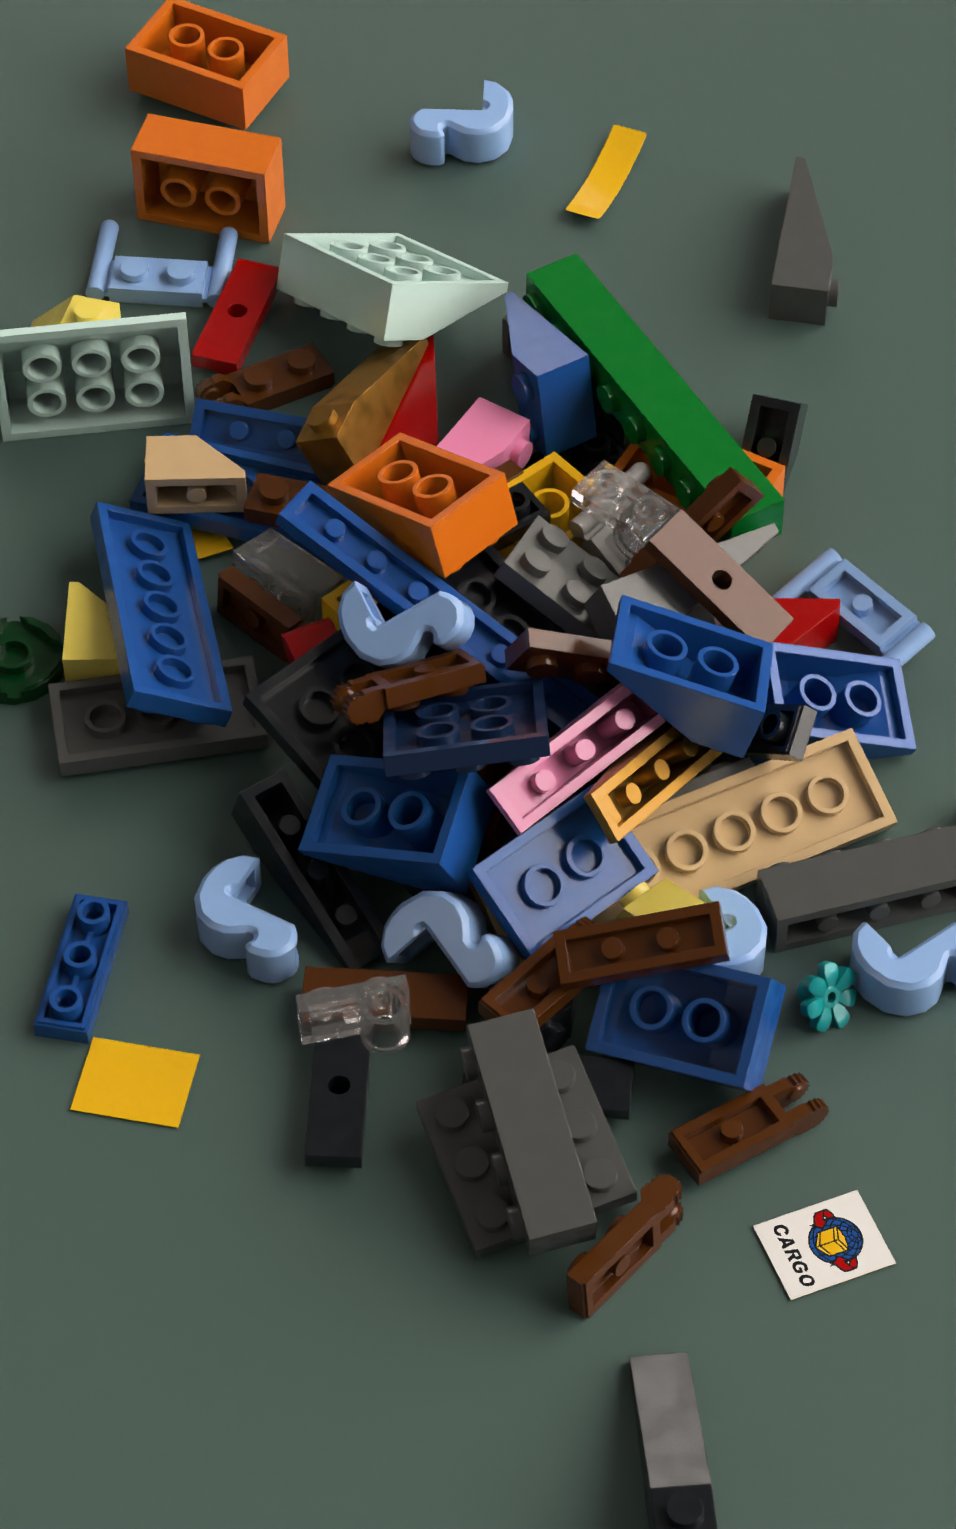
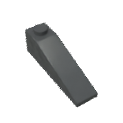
M796 157L771 282L769 319L825 326L828 306L837 308L841 279L832 278L834 257L806 159Z
M775 523L717 544L743 567L779 531ZM658 564L600 585L586 601L584 607L599 638L612 640L618 603L622 595L684 615H688L700 603L667 570Z

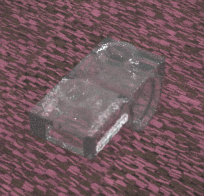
M603 460L572 489L571 502L613 529V539L616 546L630 560L637 551L643 548L681 510L606 460Z
M405 974L388 978L383 976L373 977L365 982L335 988L320 987L309 993L295 995L297 1024L302 1045L360 1034L361 1041L368 1050L386 1055L400 1051L409 1041L411 1004L410 990ZM380 1017H391L388 1019H379Z

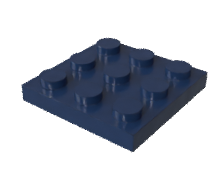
M542 677L469 687L467 693L461 696L441 697L438 695L420 700V705L410 710L393 711L386 709L383 713V761L386 777L399 776L403 780H417L428 776L431 771L453 769L458 773H471L483 769L486 764L508 762L514 766H525L537 762L540 757L551 756Z

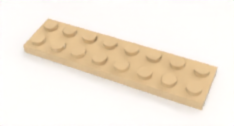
M850 728L807 745L802 762L769 760L668 800L631 831L659 871L645 881L651 889L666 878L699 899V890L718 886L735 891L741 890L757 883L758 870L769 868L780 862L792 863L818 857L828 851L839 850L891 829L898 821L853 729ZM470 881L469 887L486 918V924L490 933L493 935H504L509 938ZM620 900L591 920L595 924L615 920L623 909V906L619 903ZM518 951L520 965L525 960Z

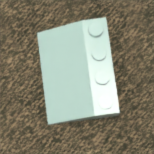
M284 233L276 289L293 296V302L297 305L319 309L321 317L346 322V328L350 331L374 336L376 344L387 347H401L403 341L424 340L507 292L508 282L399 233Z
M186 312L0 330V425L3 442L192 423L195 403Z

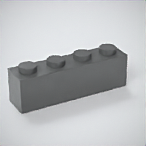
M956 825L944 828L933 827L922 833L896 839H880L870 845L844 851L832 850L818 857L792 863L780 862L769 868L758 870L755 904L768 927L767 934L775 953L853 935L862 922H867L876 930L956 911Z
M534 1008L467 1025V1045L459 1047L460 1058L466 1079L472 1080L477 1078L482 1098L474 1100L475 1110L482 1133L492 1131L498 1151L490 1153V1161L497 1186L508 1185L513 1205L505 1207V1212L513 1240H524L529 1257L596 1239V1215Z

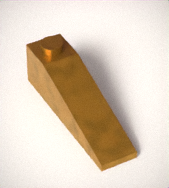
M427 339L403 341L401 347L380 345L312 408L296 440V444L322 484H329L380 447L429 344Z
M666 721L614 761L586 793L584 799L609 843H616L723 752L715 751L690 741Z

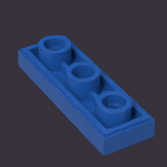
M82 894L74 895L33 1024L35 1036L89 1044L129 914L127 901Z

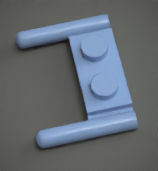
M110 219L102 222L86 288L87 297L102 300L104 296H107L111 302L203 307L204 302L214 308L231 274L238 239V232L234 228L224 227L220 231L214 265L212 267L208 266V261L115 255V259L112 260L119 226L117 222Z
M831 547L826 549L772 596L773 598H801L807 594L810 598L840 599L839 624L876 655L900 659L901 667L935 638V633L930 626L924 622L920 623L914 613L847 559L842 560L840 555Z

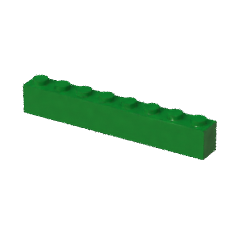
M577 253L526 273V295L522 299L589 355L592 390L597 394L601 407L606 413H612L620 422L627 439L633 445L638 444L649 458L654 472L658 476H664L675 489L679 502L684 508L687 509L705 492L706 486L712 479L723 474L730 467L754 482L763 493L764 497L717 542L720 543L775 523L779 531L775 537L781 535L785 499Z

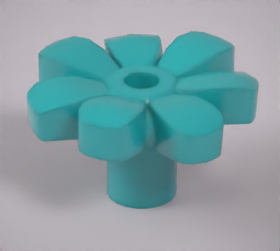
M822 961L818 964L817 976L808 975L799 983L797 994L803 1000L800 1004V1011L802 1016L811 1018V1028L825 1032L830 1024L841 1029L849 1022L850 1014L844 1006H854L857 994L855 989L849 988L856 981V975L851 968L845 966L838 968L834 962Z

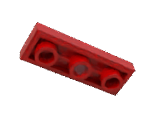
M238 258L191 353L193 367L226 374L241 369L278 292V289H276L279 273L278 266Z

